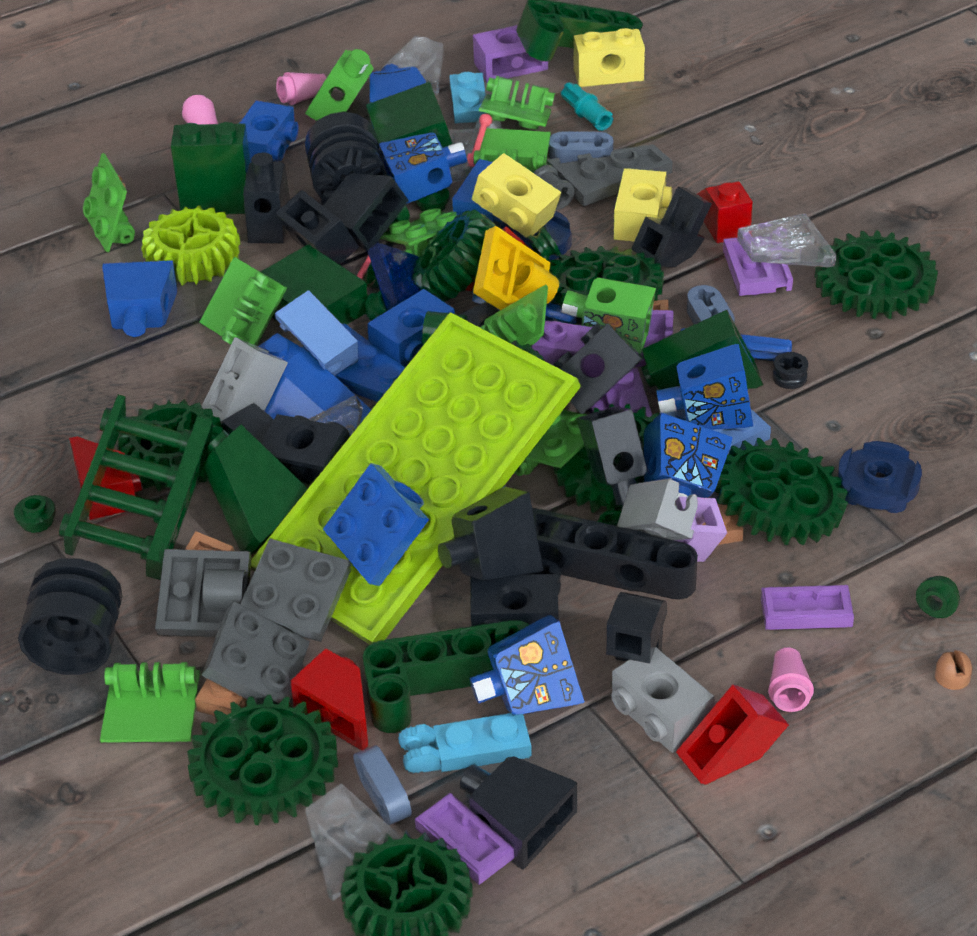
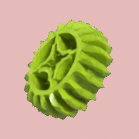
M185 206L184 210L181 211L171 209L169 215L160 214L158 221L149 222V228L143 231V246L141 248L145 262L173 260L176 281H179L182 286L187 282H194L196 285L202 280L211 282L213 276H224V271L228 269L234 257L238 258L240 252L239 233H237L233 219L227 218L225 212L216 213L214 208L202 210L200 206H197L195 209H188Z

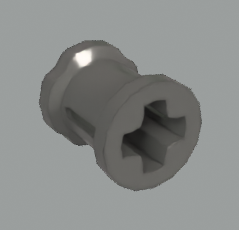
M543 165L534 171L535 175L562 192L556 210L566 207L572 201L575 189L569 181L562 180L559 177L555 167Z

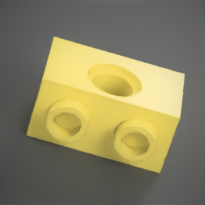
M623 28L613 32H587L582 35H574V72L579 87L644 81L645 46L639 29Z
M503 153L478 175L471 200L527 238L530 235H534L538 229L553 218L562 192Z
M624 168L614 209V240L635 241L646 216L663 219L672 200V187L666 186V172Z

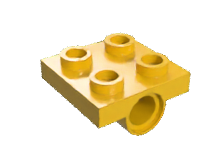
M497 226L486 230L473 289L474 294L497 309L502 310L540 287L547 285L548 304L558 291L559 280L549 273L551 262Z

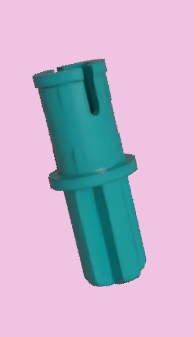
M568 82L564 85L561 97L575 109L578 117L586 118L599 131L610 127L613 122V114L598 103L597 96L592 93H586L577 84Z

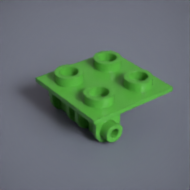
M496 76V79L489 77L486 91L492 92V95L486 94L479 107L480 112L489 114L492 120L505 121L506 118L518 120L520 126L529 129H539V126L546 127L552 109L545 108V105L552 106L555 93L549 92V88L532 85L529 102L525 103L530 83L525 85L522 101H517L516 97L520 81L516 80L512 99H509L513 80Z
M487 128L480 151L475 150L474 164L476 165L479 159L494 162L505 153L534 173L536 169L546 165L551 132Z
M101 153L98 167L96 166L92 172V188L89 197H86L84 200L83 213L104 250L109 252L112 243H131L134 239L135 230L128 222V218L122 209L127 190L105 153Z
M440 208L429 209L420 213V219L415 221L403 220L391 224L389 231L384 232L380 239L405 245L406 250L402 252L403 260L407 265L411 263L415 265L416 260L422 255L421 251L429 244V240H432L436 236L437 231L442 230L446 223L451 222L457 214L456 212H442Z
M234 257L199 323L222 336L221 339L229 344H232L234 338L237 337L257 346L287 287Z
M548 286L540 287L486 318L484 325L480 328L509 343L517 340L521 346L535 344L544 336Z
M563 409L514 473L518 476L523 474L529 475L539 463L557 468L564 466L584 447L576 418L587 414Z
M141 662L140 671L137 670L136 664L114 663L113 667H106L105 684L109 685L100 742H191L200 670H196V666H188L187 662L163 664V668L160 662H155L153 671H149L147 662Z

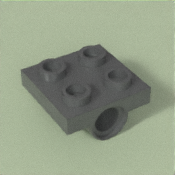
M269 539L240 605L298 636L321 642L351 572V563L349 560Z
M165 549L155 625L157 634L216 637L227 608L233 601L241 604L249 586L252 561L250 551Z
M233 601L224 614L202 676L247 700L248 697L252 696L257 705L263 704L267 695L272 696L273 704L279 705L286 696L291 699L290 681L300 672L310 641Z

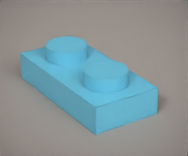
M463 72L450 75L455 124L477 122L480 116L485 114V112L479 111V107L486 96L483 73Z

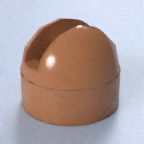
M954 650V652L943 653L936 664L935 678L937 682L947 689L958 690L965 688L971 681L973 670L971 659L962 651ZM955 667L960 668L961 672L956 673Z

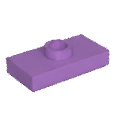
M848 585L761 588V604L765 630L853 627L854 615Z
M451 793L415 818L416 830L421 834L426 832L431 843L443 838L447 845V850L457 848L458 854L461 856V862H466L470 877L478 885L514 859V848Z

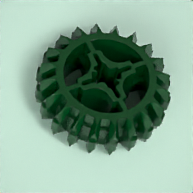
M477 210L465 211L461 215L455 216L451 222H447L445 227L437 231L436 236L429 240L427 247L421 251L422 255L416 260V266L412 272V281L418 286L417 288L420 291L425 289L443 302L448 301L450 298L453 299L457 297L459 292L465 291L469 284L475 282L485 232L494 227L495 224Z
M169 399L167 404L160 406L153 402L151 409L141 408L138 411V416L129 417L182 433L186 429L192 431L197 416L213 421L212 441L223 431L220 418L213 416L212 409H203L200 402L189 406L185 399L179 404H172ZM120 432L117 449L125 453V455L172 467L173 464L180 465L183 454L179 453L178 448ZM208 451L205 461L211 454V451ZM202 468L198 481L206 482L207 475ZM139 476L144 489L154 485L158 492H161L167 485L164 482Z
M405 830L401 839L393 840L386 833L383 844L378 845L369 841L366 853L355 852L354 859L352 860L353 865L345 867L344 882L340 889L341 901L344 902V917L347 919V922L351 923L352 930L356 936H448V932H460L462 919L468 918L470 913L473 888L470 882L469 868L466 862H461V856L458 854L457 848L447 850V845L443 838L430 843V838L426 832L418 839H413Z

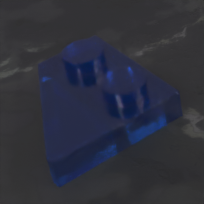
M376 243L368 250L387 311L421 290L415 285L413 274L415 273L413 268L417 265L416 260L420 256L380 243Z

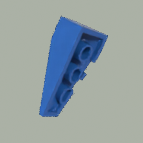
M276 333L259 345V347L269 351V354L288 362L265 409V412L273 420L279 414L290 417L300 415L311 421L322 423L337 422L347 428L351 436L372 410L330 371L324 370L319 365V361L309 352L282 335Z

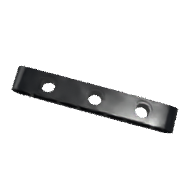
M532 507L541 559L556 563L560 568L561 575L670 599H685L695 592L698 554L691 545L652 536L636 530Z

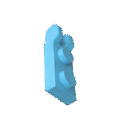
M508 713L435 725L433 728L426 724L416 725L415 727L410 726V728L401 730L398 737L401 748H404V751L408 750L406 755H403L405 770L413 772V774L436 770L447 772L465 769L473 764L483 766L501 763L507 757L515 756L525 759L532 756L531 742L523 714L512 715Z

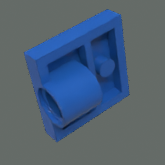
M370 463L323 530L369 584L380 586L429 519L420 510L424 502L414 490L401 482L395 481L382 466Z

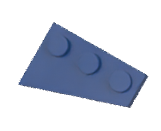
M344 323L342 325L358 341V362L354 365H349L336 374L335 377L343 384L348 385L349 390L354 394L378 402L405 367Z

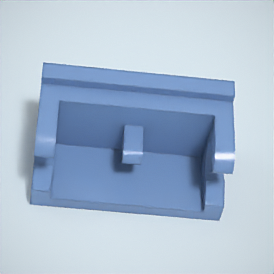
M309 290L275 313L276 320L280 323V327L284 332L290 331L319 361V365L324 370L330 371L334 376L349 365H354L358 362V341Z

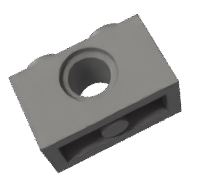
M655 648L650 664L628 660L612 671L611 697L615 707L622 714L632 717L643 727L649 738L655 742H660L672 753L679 749L714 707L715 696L658 648Z

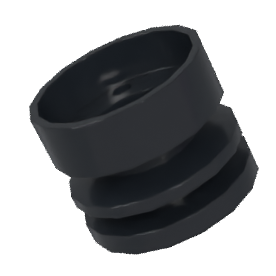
M349 112L328 114L317 120L308 130L304 142L313 188L320 198L327 189L336 190L344 178L351 173L385 176L384 163L379 150L376 132L370 122L360 115Z
M61 558L45 563L35 572L31 584L30 594L26 603L27 607L18 635L21 651L32 663L47 671L62 675H82L100 668L107 662L113 645L116 630L115 624L119 616V608L123 597L119 581L110 571L99 564L79 558Z

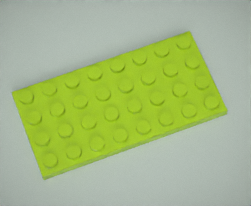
M450 312L254 555L251 561V569L255 572L269 539L348 560L323 528L370 463L382 466L395 481L407 485L422 498L424 504L420 510L428 517L429 521L380 586L369 584L351 563V572L330 620L369 645L373 642L385 640L443 564L438 555V545L455 539L451 522L453 515L504 487L581 386L578 379Z

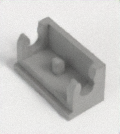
M235 337L202 404V408L212 409L213 416L219 417L220 421L225 420L252 403H255L265 411L288 362L269 354V351Z
M663 479L632 484L629 487L617 526L673 541L692 539L694 530L691 529L698 507L697 496L695 494L689 495L686 499V507L683 511H680L675 506V499L679 492V482L672 479Z

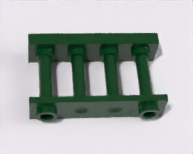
M118 394L113 408L106 407L100 423V431L103 434L73 512H66L63 516L59 536L64 537L65 554L71 556L74 555L80 538L140 554V558L146 560V577L161 580L164 550L174 549L203 468L202 465L209 451L207 447L212 442L213 421L197 416L192 431L186 429L184 433L126 417V396ZM121 432L178 448L179 453L183 454L180 465L173 464L172 467L114 452L113 450ZM110 467L167 483L166 487L171 490L167 500L160 499L158 503L101 487L100 484L106 468ZM96 502L153 518L154 523L158 524L154 536L147 535L146 538H142L86 521L93 503Z

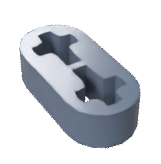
M557 132L550 136L548 155L550 159L559 158L560 163L577 161V155L589 153L592 158L611 156V152L614 150V140L611 135L605 132Z
M700 285L688 291L687 313L693 324H697L725 310H728L735 323L732 311L716 288Z
M374 745L355 753L353 759L360 781L384 822L389 826L410 817L412 811L408 796L381 749Z

